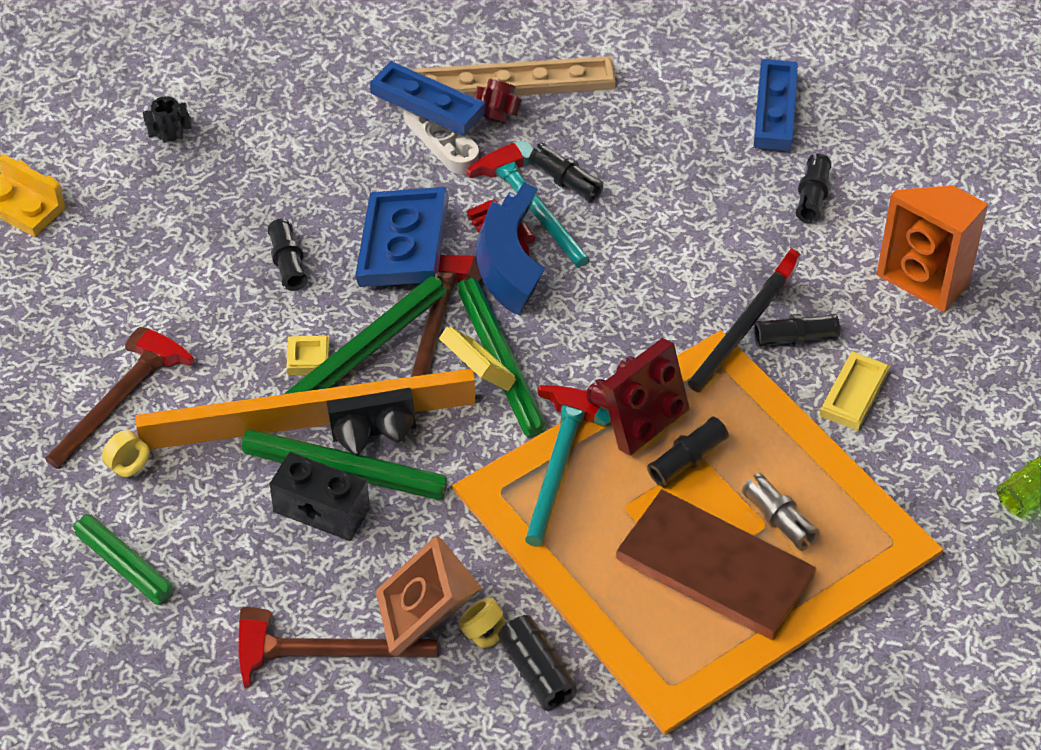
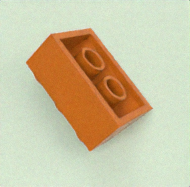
M953 185L895 190L890 197L876 275L945 312L970 284L988 203Z

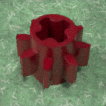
M488 79L485 88L477 86L474 98L485 102V114L483 117L506 123L508 114L517 116L522 99L514 96L516 86L494 79Z

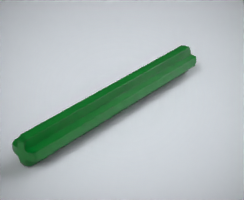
M434 276L427 278L286 391L285 394L331 388L445 296L447 290L443 282Z
M472 277L467 281L462 280L458 284V294L483 347L515 375L516 381L509 391L503 390L524 435L531 438L545 432V420L479 281Z
M253 429L247 430L242 439V451L245 454L283 463L288 453L292 452L363 478L370 484L437 500L443 498L447 488V477L443 474L367 456H356L350 452Z

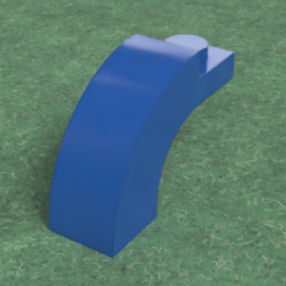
M526 182L522 184L516 195L509 192L502 205L492 201L476 243L477 266L483 282L501 305L517 315H520L545 270L544 266L532 260L524 252L517 237V229L528 213L538 190Z

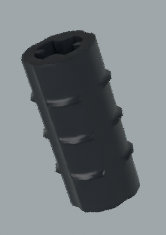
M521 615L507 622L498 633L499 641L509 655V660L513 661L520 672V677L525 680L531 689V694L536 697L543 710L551 711L571 701L578 691L576 689L577 685L567 672L566 665H563L555 654V648L550 646L544 637V632L540 631L532 617Z

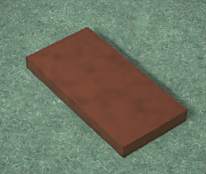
M663 489L660 490L616 551L617 560L773 640L816 573L815 566Z

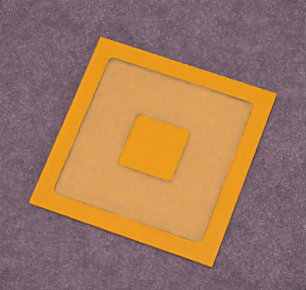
M722 330L677 355L690 410L631 456L618 449L611 421L607 426H602L582 420L574 437L541 546L529 545L526 543L525 537L561 423L452 485L456 495L664 735L690 720L943 553V548L738 346L700 393L690 389L688 381L725 336ZM710 417H717L727 428L729 438L705 454L702 463L696 468L688 467L664 487L657 485L650 477L647 465L671 449L674 440L679 436H688L706 423ZM761 473L783 496H790L796 502L797 510L813 526L819 529L820 535L816 542L811 545L804 539L803 541L808 545V549L800 551L778 527L772 528L764 520L765 514L742 493V488L749 478L755 485H758L759 483L753 478V475ZM661 489L816 567L815 577L773 640L616 559L618 547Z

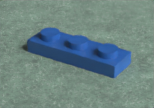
M761 59L753 148L791 151L798 62Z
M390 61L369 82L370 94L462 136H465L485 114V102L393 61Z

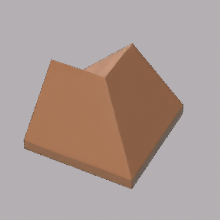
M438 536L429 541L376 590L389 653L395 657L450 618L483 589L443 539Z

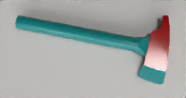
M526 140L510 143L476 161L467 169L466 175L470 178L483 175L491 178L498 176L517 193L524 182L527 183L519 173L518 168L530 164L529 156L533 148ZM536 194L530 211L577 268L588 264L589 257Z
M556 385L538 386V396L550 400L554 404L556 411L561 413L562 421L525 537L526 543L531 546H541L574 437L582 420L607 426L611 421L607 410L588 402L586 390Z

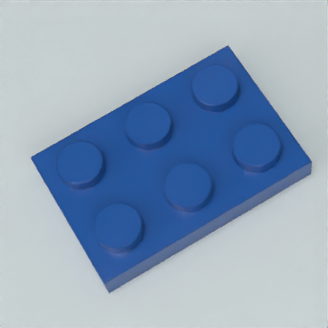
M446 187L370 192L355 274L359 287L422 283L430 276L438 277L449 202Z

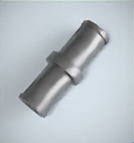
M763 474L753 475V478L759 483L758 485H755L749 478L742 488V493L765 514L764 520L772 528L778 527L795 544L798 550L808 549V545L803 541L804 539L813 545L818 539L820 531L797 510L796 502L788 495L783 496Z

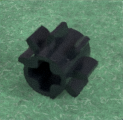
M164 96L152 101L151 111H143L144 123L147 127L149 138L157 136L163 143L174 141L178 138L183 139L184 129L192 128L186 103L182 102L179 104L173 97Z

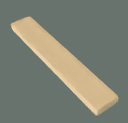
M611 56L411 69L471 97H474L477 86L484 88L487 86L488 79L516 86L514 96L614 90L616 86Z

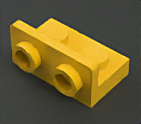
M2 154L0 156V219L36 237L66 209L62 187L53 177L44 176L31 169L25 162L21 160L16 161Z

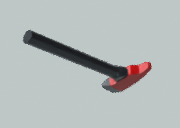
M790 248L774 274L763 284V288L688 381L690 389L700 393L771 302L785 289L798 267L801 255L798 251Z

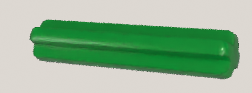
M84 514L81 519L76 520L73 525L75 535L154 604L161 605L173 595L171 582L93 515Z

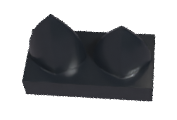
M410 387L327 401L333 442L339 441L346 450L356 456L364 450L370 436L383 434L387 438L399 443L409 433L410 429H416Z

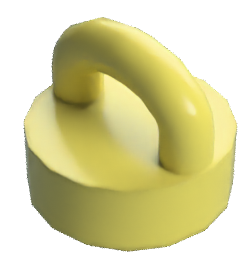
M124 430L115 434L106 443L102 452V461L117 475L127 478L142 470L149 460L150 449L135 433L130 430Z
M484 598L473 604L462 614L458 621V626L466 637L472 639L477 646L490 648L499 642L498 633L506 624L503 616V610L494 598ZM495 626L493 632L488 637L483 636V634Z

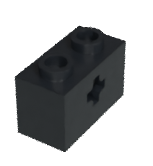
M292 452L288 453L269 483L274 513L350 542L370 510L367 480Z

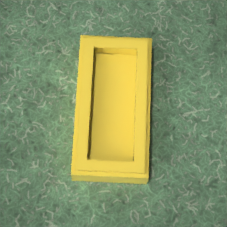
M446 327L439 337L448 348L481 378L507 391L516 381L515 375L474 338L452 327Z
M851 351L820 409L819 416L859 431L889 373L890 365Z

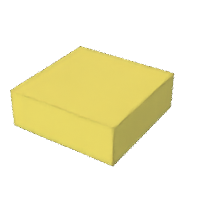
M289 336L287 376L308 375L328 359L330 349L329 336Z

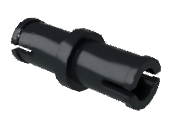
M542 142L537 145L541 152L536 148L532 150L529 156V163L553 177L554 183L559 187H568L589 203L595 199L592 193L599 196L604 187L603 181L596 179L581 169L578 162L573 158H564Z
M820 153L816 154L815 164L814 155H810L806 164L805 176L799 182L798 192L800 200L796 209V216L805 223L812 222L813 212L814 222L820 219L822 203L828 196L830 189L827 180L832 163L828 156Z
M276 219L267 228L273 246L271 251L272 261L279 268L283 287L285 286L289 291H296L302 289L308 282L302 264L303 250L301 245L295 240L293 226L291 223L289 224V220Z
M835 313L812 317L791 314L789 319L758 320L754 324V339L757 347L792 343L794 347L803 346L804 342L838 340L840 336L839 319Z
M712 416L706 423L688 436H679L674 440L671 449L647 465L650 477L657 485L664 487L688 467L696 468L702 463L705 454L729 438L727 428L717 417Z

